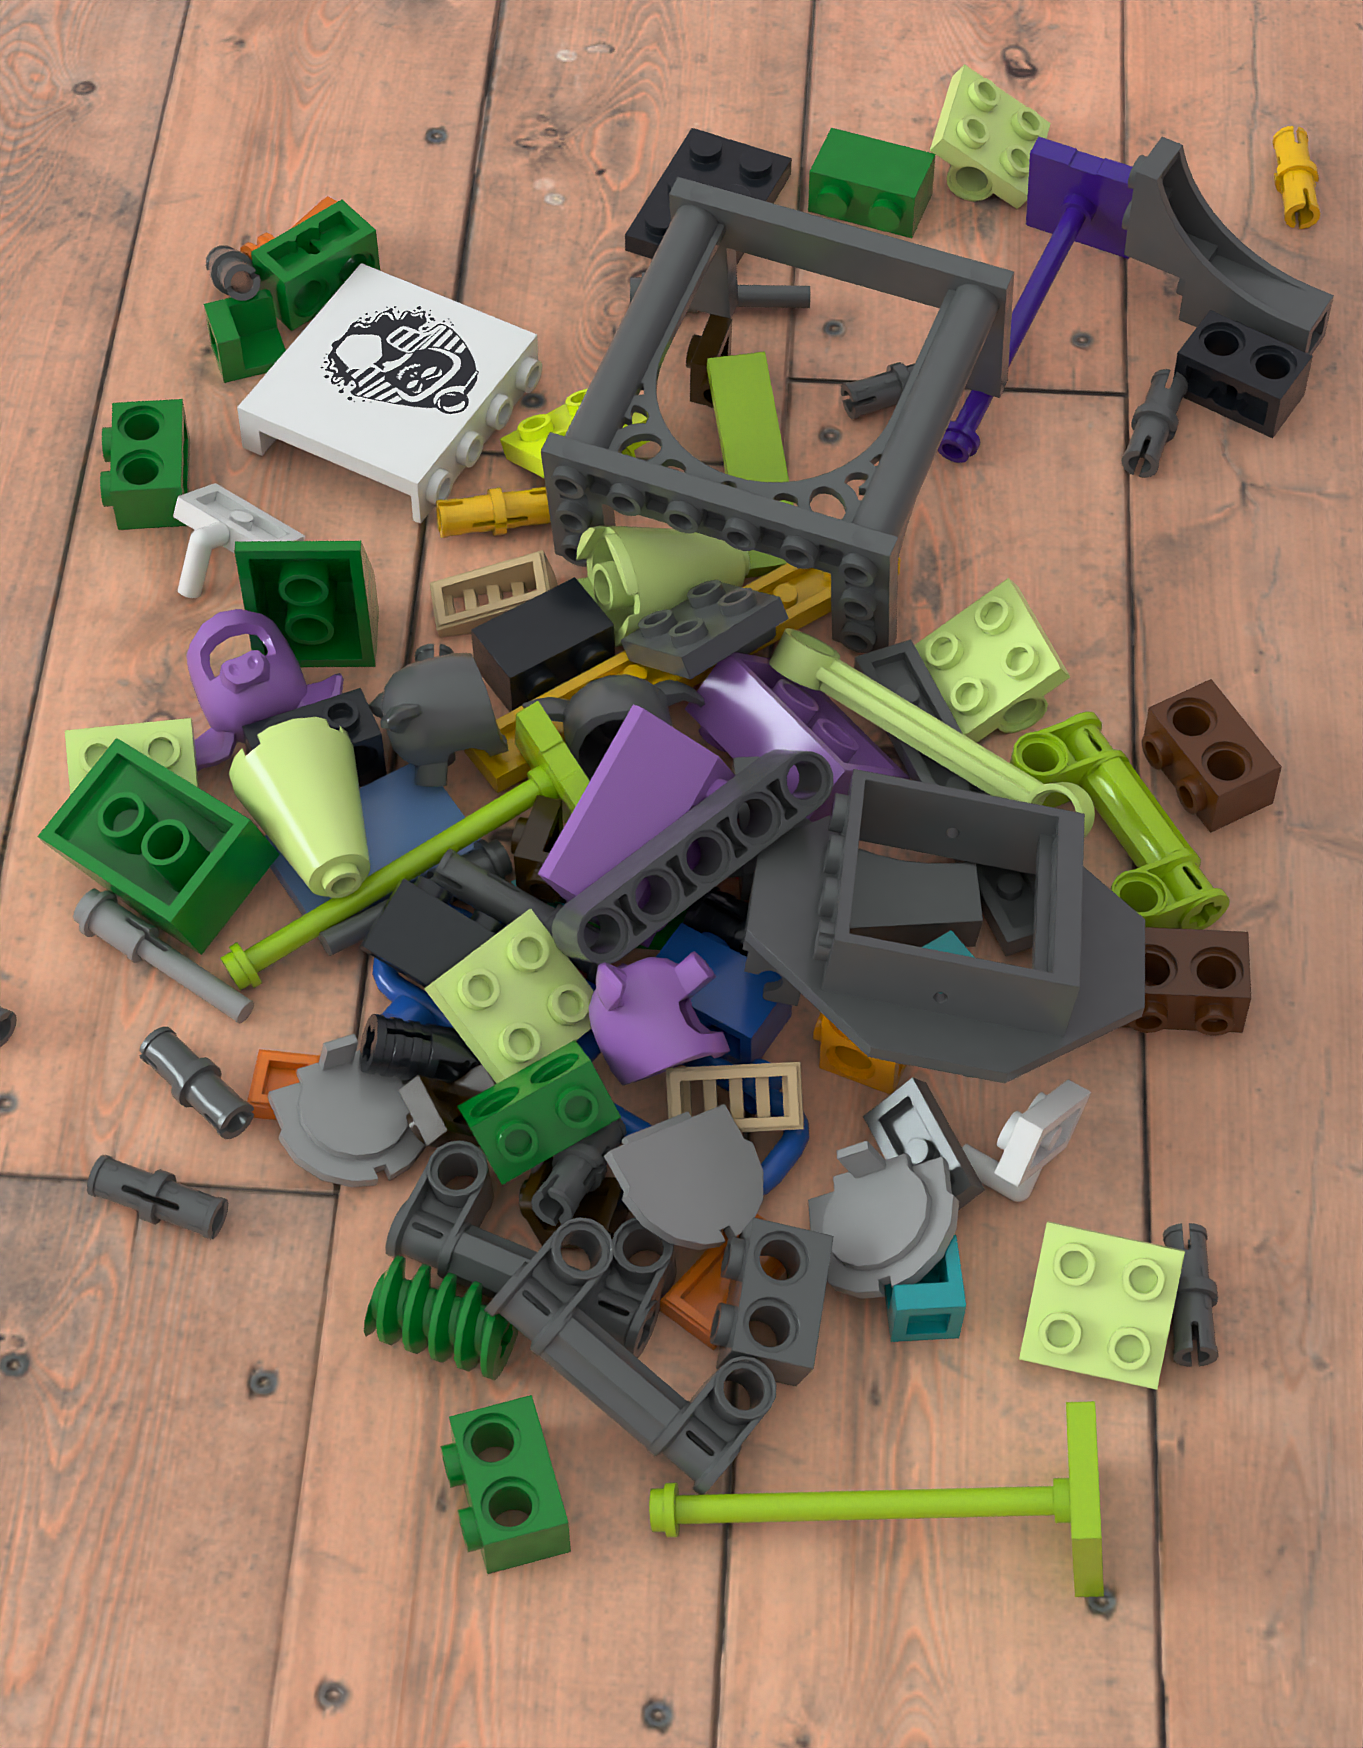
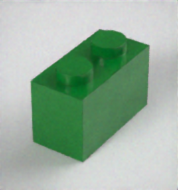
M831 128L809 171L808 212L913 238L933 194L936 154Z

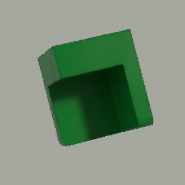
M269 289L259 290L253 298L246 301L230 297L204 304L210 344L224 383L267 373L286 351L277 327L274 300Z

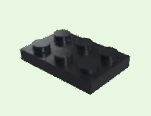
M691 128L625 234V251L653 259L671 223L669 193L677 177L774 204L791 175L792 158ZM736 251L737 264L742 258L743 252Z

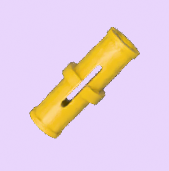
M1287 126L1277 131L1273 136L1272 142L1278 165L1276 168L1277 173H1274V182L1277 191L1282 194L1286 224L1291 228L1295 227V212H1297L1299 229H1305L1313 226L1320 219L1321 213L1315 191L1316 182L1319 180L1316 164L1310 159L1307 132L1303 128L1298 127L1296 131L1298 143H1296L1294 127Z
M546 487L502 492L501 488L488 489L485 495L436 500V518L441 538L492 531L493 535L496 536L507 534V529L551 523Z

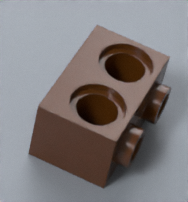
M1212 679L1149 707L1144 736L1142 737L1144 755L1150 765L1156 770L1161 769L1174 785L1179 801L1184 809L1192 815L1196 814L1210 833L1273 804L1282 766Z
M1145 927V981L1154 983L1157 986L1145 985V1008L1142 1017L1121 1027L1132 1028L1144 1033L1157 1032L1163 1029L1198 1031L1210 1036L1223 1035L1228 1032L1243 1033L1251 1002L1248 932ZM1204 984L1217 985L1222 989L1210 988Z

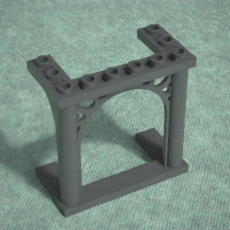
M677 177L669 193L671 223L565 436L550 432L541 449L555 554L563 556V558L574 565L587 567V559L576 561L577 547L581 535L586 530L602 525L616 526L614 510L627 516L641 515L667 523L670 527L682 533H700L725 541L733 548L741 551L755 550L781 558L797 568H814L831 573L832 640L840 642L848 649L858 653H869L894 645L897 639L898 558L920 489L964 389L981 391L987 395L1000 398L1008 381L1014 271ZM736 251L940 308L887 426L867 450L842 467L813 478L790 482H760L734 477L720 472L692 456L673 437L664 422L657 401V381L663 360L688 308L732 318L739 303ZM644 390V394L639 395L640 391ZM637 412L644 415L648 419L647 422L632 424L633 413ZM640 441H652L661 446L660 452L648 461L621 453L629 445ZM668 466L680 468L684 470V472L668 468ZM852 480H865V483L859 486V495L864 496L862 500H858L855 491L847 485L848 482ZM824 493L834 496L844 506L846 513L843 519L812 511L810 507L812 499L818 494ZM781 500L793 502L797 504V506L781 502Z

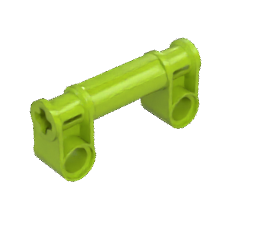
M1094 712L1078 713L1064 722L1039 731L1026 733L1018 738L1013 748L1010 764L1043 784L1069 782L1083 788L1090 796L1098 813L1138 867L1118 875L1112 883L1110 890L1145 919V927L1203 930L1215 923L1226 912L1230 904L1229 897L1222 889L1213 888L1199 868L1201 865L1200 857L1174 825L1130 764L1126 755L1121 750L1113 749L1101 733L1102 722ZM1052 792L1046 797L1042 805L1054 808L1071 800L1067 795Z

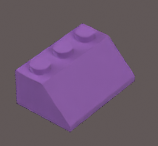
M734 652L716 664L697 692L704 698L705 705L700 708L697 704L689 702L685 708L701 725L699 734L716 749L727 752L732 758L755 756L760 758L765 753L774 749L813 751L822 755L831 766L833 788L829 798L806 817L811 822L831 815L836 793L847 795L853 769L910 779L824 692L810 689L786 678L770 666L769 661L771 658ZM795 765L791 767L787 775V786L791 794L797 789L799 783V773Z
M633 704L538 875L562 898L569 902L735 777V774L719 756L644 708ZM696 839L689 845L687 850V863L691 870L696 867L701 857V848ZM644 878L636 889V902L640 909L646 905L651 895V886L647 878ZM596 916L592 917L589 920L590 922L600 926ZM657 932L640 945L648 948Z

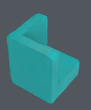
M956 1235L953 1236L943 1258L919 1282L915 1284L894 1285L893 1288L891 1283L884 1285L891 1342L959 1338L966 1310V1300Z

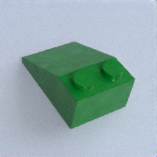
M235 541L234 553L244 609L263 614L274 621L288 641L300 667H376L379 606L374 570L362 541ZM249 634L251 649L259 650L266 656L268 650L265 644L257 635Z
M118 738L112 742L37 836L44 844L101 886L113 892L120 900L200 955L204 953L280 855L249 818Z

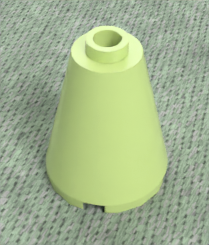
M607 525L591 527L581 535L577 547L576 561L587 559L588 576L577 580L614 624L615 647L623 646L621 639L639 629L638 623L647 615L659 610H671L687 600V593L693 587L710 580H719L723 583L742 587L745 576L748 575L750 570L748 551L735 549L725 541L700 533H682L671 528Z
M319 717L291 719L268 727L257 735L261 743L254 748L247 756H245L243 749L235 755L229 771L234 793L314 894L331 898L346 897L358 890L370 872V860L355 754L347 731L341 726L339 731L330 728L327 719Z

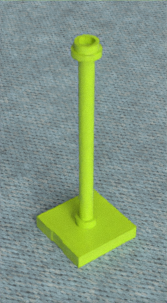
M539 701L516 713L515 745L531 768L527 772L529 778L527 781L367 876L354 893L342 898L329 899L245 951L242 950L238 942L229 946L231 952L220 959L238 989L241 991L249 985L256 988L262 984L257 974L258 972L319 936L320 932L343 922L391 893L403 878L411 881L439 864L449 848L457 853L533 807L537 795L561 800L563 820L567 823L590 781Z
M1095 1401L1066 1402L1069 1478H1053V1486L679 1495L678 1484L673 1482L665 1483L664 1488H652L650 1491L649 1513L652 1532H665L666 1537H678L680 1524L1055 1515V1523H1071L1075 1597H1104Z

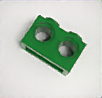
M342 199L251 251L253 267L256 270L254 273L259 275L261 279L259 290L269 289L271 291L276 317L291 331L313 319L361 263L380 270L376 229Z
M183 399L112 403V427H102L104 461L111 462L110 471H101L100 473L103 506H113L118 530L187 526L173 517L178 496L189 493L190 436Z
M575 1040L457 1106L502 1185L621 1118L593 1063Z
M532 1395L449 1416L452 1443L440 1446L450 1488L463 1485L469 1507L457 1510L467 1552L481 1549L487 1574L571 1552L569 1523ZM490 1447H502L511 1452L506 1458L497 1462H487L477 1457L482 1451ZM508 1510H519L529 1516L520 1525L512 1527L502 1526L494 1521L501 1513Z

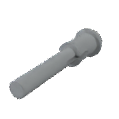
M92 889L77 904L73 918L79 924V931L85 936L93 937L97 935L125 954L134 963L144 959L238 1023L244 1022L251 1014L254 1007L253 1001L158 938L159 929L152 924L146 923L119 905L117 896L110 890L100 892L97 889Z

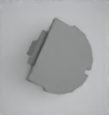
M355 1034L323 1043L319 1063L297 1069L296 1075L299 1083L269 1091L267 1097L281 1128L279 1141L293 1161L322 1181L348 1187L377 1185L378 1177L376 1173L383 1170L388 1180H392L409 1170L427 1146L418 1140L411 1131L406 1119L409 1110L398 1091L410 1081L402 1080L395 1076L391 1078L377 1073H363L360 1069V1050L356 1051L358 1040Z
M725 1104L693 1117L687 1111L625 1136L621 1140L622 1146L614 1148L604 1155L624 1191L622 1197L624 1204L643 1227L670 1244L696 1250L720 1247L726 1242L721 1232L724 1231L728 1239L730 1237L736 1238L742 1233L752 1218H755L763 1201V1169L754 1144L744 1139Z
M868 1141L837 1150V1159L849 1172L833 1176V1192L808 1199L810 1231L834 1236L827 1282L836 1291L861 1299L885 1297L884 1285L890 1283L893 1288L894 1285L915 1284L919 1282L943 1258L957 1229L959 1200L952 1194L949 1163L942 1156L912 1166L911 1157L907 1153L885 1160Z

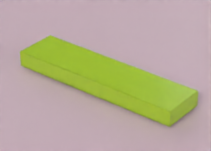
M765 351L708 358L707 373L725 473L752 481L789 482ZM781 500V502L794 505L793 502ZM748 551L750 570L745 578L764 576L787 564V562L781 558L759 551Z

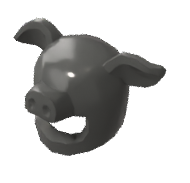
M451 653L408 664L392 675L384 687V691L378 694L369 704L372 714L382 718L380 720L381 728L386 729L393 750L404 761L415 765V785L424 787L447 786L449 755L456 751L469 748L485 750L490 757L509 751L507 739L500 732L486 686L471 653Z
M623 674L609 675L590 681L576 692L570 700L545 697L522 703V707L525 709L539 701L551 721L563 722L565 744L590 781L633 704L644 708L672 726L668 706L684 700L697 704L701 708L705 705V701L693 687L679 681L669 679L653 685L645 679Z

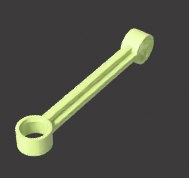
M790 628L785 629L769 661L770 666L777 672L802 686L824 692L991 796L1042 805L1046 797L1052 792L1067 795L1072 801L1075 811L1085 814L1084 838L1089 834L1094 823L1095 810L1090 796L1083 788L1069 782L1043 784L841 661L839 653L826 643L804 632Z

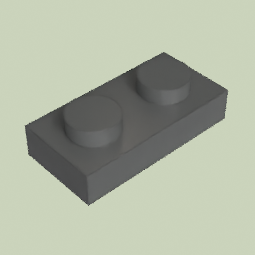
M912 1077L863 1116L885 1159L907 1153L911 1157L912 1166L943 1156L949 1163L952 1194L959 1200L958 1210L985 1191L926 1082Z

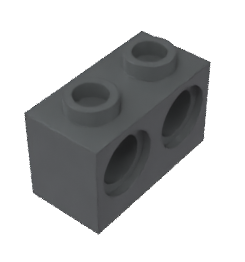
M753 1217L737 1238H729L721 1266V1277L730 1279L727 1304L721 1302L718 1304L710 1332V1343L720 1346L716 1369H719L733 1358L740 1356L753 1357L769 1368L773 1373L775 1382L791 1386H797L814 1369L834 1236ZM760 1256H771L779 1260L786 1270L787 1280H776L768 1276L761 1267ZM760 1321L767 1324L775 1333L776 1346L767 1347L758 1343L750 1333L749 1322Z

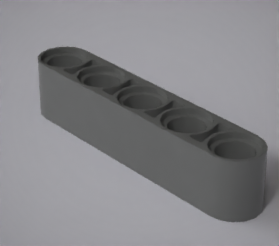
M774 749L762 755L566 903L557 912L552 924V936L556 947L566 956L599 965L604 962L612 964L623 958L819 808L829 798L833 788V772L828 761L822 755L813 751ZM795 765L799 773V783L797 789L791 794L787 786V775L791 767ZM746 802L750 809V821L742 832L737 824V813L741 805ZM696 839L701 848V857L696 867L691 870L687 863V850L689 845ZM644 878H647L651 886V895L646 905L640 909L636 902V889L638 884ZM596 916L600 924V935L595 944L588 948L584 940V929L588 921Z

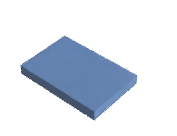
M411 763L359 788L370 860L368 876L465 818L443 786L424 787L415 785V765ZM265 835L266 839L280 854L270 868L302 915L331 899V897L314 894L269 837ZM475 842L460 850L457 854L462 856L474 850ZM427 871L420 876L427 878ZM417 876L409 882L415 884L419 876ZM392 892L382 897L378 901L374 902L373 904L369 905L368 907L364 908L363 910L359 911L358 913L354 914L353 916L389 899Z

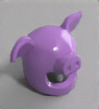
M242 609L217 613L201 625L189 645L186 656L191 683L211 727L195 739L197 771L217 766L231 758L236 744L245 743L242 726L342 694L343 676L338 673L321 682L307 685L297 658L273 620L263 614ZM250 634L257 635L265 644L268 650L266 656L259 650H251L240 657L225 661L221 665L220 675L214 677L210 667V654L217 645L226 639Z
M695 951L690 953L680 964L667 958L647 957L629 965L622 963L618 967L606 962L598 965L596 989L593 992L589 1005L590 1025L601 1053L611 1072L622 1086L663 1073L668 1068H675L695 1059L710 1055L713 1058H719L730 1052L723 1031L715 1032L706 1028L700 1023L692 1007L691 999L716 978L706 961Z

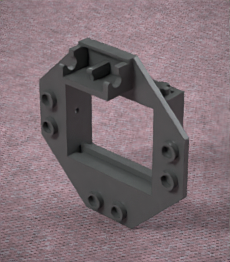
M853 769L847 795L835 794L831 815L783 834L757 854L742 949L748 951L744 972L759 974L763 971L777 972L782 977L780 980L764 984L763 998L765 1000L798 1006L800 994H802L870 1058L938 1070L970 1078L1007 1083L1142 1017L1145 1008V919L1083 866L1084 813ZM859 840L1035 874L1032 969L850 934Z

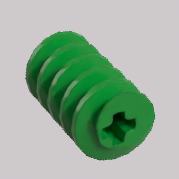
M397 1255L387 1270L381 1275L374 1288L364 1320L365 1336L367 1337L377 1329V1336L380 1342L392 1346L402 1338L405 1350L415 1354L422 1352L428 1346L431 1359L441 1363L450 1359L454 1354L457 1368L468 1372L474 1369L480 1362L483 1377L496 1380L507 1364L519 1330L500 1314L491 1317L484 1311L487 1306L482 1304L483 1284L474 1281L464 1296L459 1297L456 1295V1274L448 1272L436 1289L431 1287V1266L422 1264L413 1278L409 1280L405 1278L406 1258Z

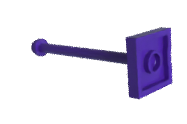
M1038 136L1030 151L1026 225L1051 233L1052 236L1012 311L1009 366L1074 241L1129 259L1128 256L1124 255L1127 230L1122 229V220L1133 196V189L1128 187V178L1132 166L1078 151L1076 148ZM971 390L955 422L950 421L938 448V452L943 457L952 462L963 463L969 457L976 454L981 443L976 430L994 396L987 395L981 391Z

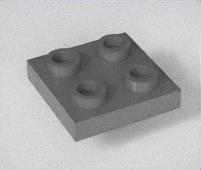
M710 580L689 590L687 593L688 599L671 610H659L644 617L638 623L639 629L621 639V643L629 661L691 680L734 652L749 655L770 642L776 636V626L789 618L779 596L723 583L719 580Z

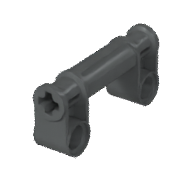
M460 1140L447 1142L438 1147L430 1156L429 1162L409 1199L397 1212L385 1245L388 1256L395 1258L397 1255L402 1257L405 1255L437 1269V1275L442 1279L450 1272L457 1275V1284L468 1289L474 1281L482 1283V1294L492 1299L525 1261L528 1263L537 1252L480 1228L494 1199L488 1163L480 1148L470 1142ZM466 1175L476 1179L472 1185L465 1189L454 1190L446 1187L448 1182L457 1176ZM635 1217L621 1224L614 1233L612 1239L614 1246L613 1259L609 1267L577 1306L638 1358L645 1349L654 1330L660 1312V1300L675 1282L677 1268L674 1244L666 1242L643 1227ZM646 1250L656 1252L661 1256L654 1264L644 1267L633 1265L628 1261L632 1255Z
M581 1217L568 1220L558 1227L528 1263L525 1261L484 1311L491 1317L500 1314L532 1342L530 1350L534 1354L540 1356L646 1447L647 1451L654 1457L660 1454L667 1457L695 1481L693 1490L699 1495H703L728 1468L742 1449L741 1444L771 1408L776 1398L777 1387L773 1373L764 1363L753 1357L740 1356L733 1358L706 1380L690 1401L685 1400L577 1306L609 1267L613 1259L614 1246L610 1234L598 1222ZM570 1244L583 1249L589 1257L590 1269L581 1271L568 1266L562 1258L561 1246ZM725 1381L737 1382L746 1389L750 1397L749 1410L737 1409L728 1402L723 1391Z

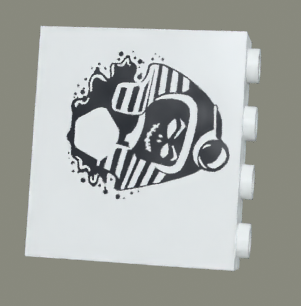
M361 263L237 407L242 446L249 451L263 456L274 441L279 439L411 496L413 521L421 524L436 505V500H447L454 481L465 467L470 468L477 462L484 443L496 429L501 430L507 424L513 407L525 392L531 393L535 389L542 373V363L538 360L537 334Z

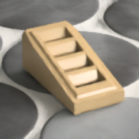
M541 550L430 582L436 630L439 636L471 634V629L558 586L555 573L544 551ZM537 588L535 591L527 592V589ZM512 591L513 597L503 599V592ZM487 594L489 604L480 606L478 595ZM464 597L466 610L456 613L453 598Z
M801 1062L666 1069L668 1119L687 1111L692 1117L690 1081L703 1080L704 1112L718 1107L716 1079H729L730 1113L740 1132L804 1129ZM782 1076L784 1116L771 1117L769 1077ZM755 1077L757 1117L744 1118L742 1078Z

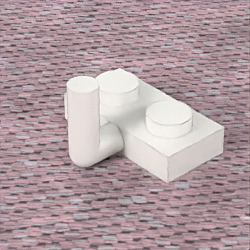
M216 483L180 495L177 498L173 517L193 528L194 532L189 539L178 592L188 598H198L201 596L212 549L223 546L234 553L235 541H304L305 535Z
M1068 1079L1048 1095L1040 1092L1028 1110L1023 1114L1015 1111L1006 1122L997 1141V1146L1004 1150L999 1162L972 1146L965 1144L962 1149L981 1183L1012 1201L1022 1202L1026 1200L1033 1190L1042 1167L1067 1147L1091 1092Z

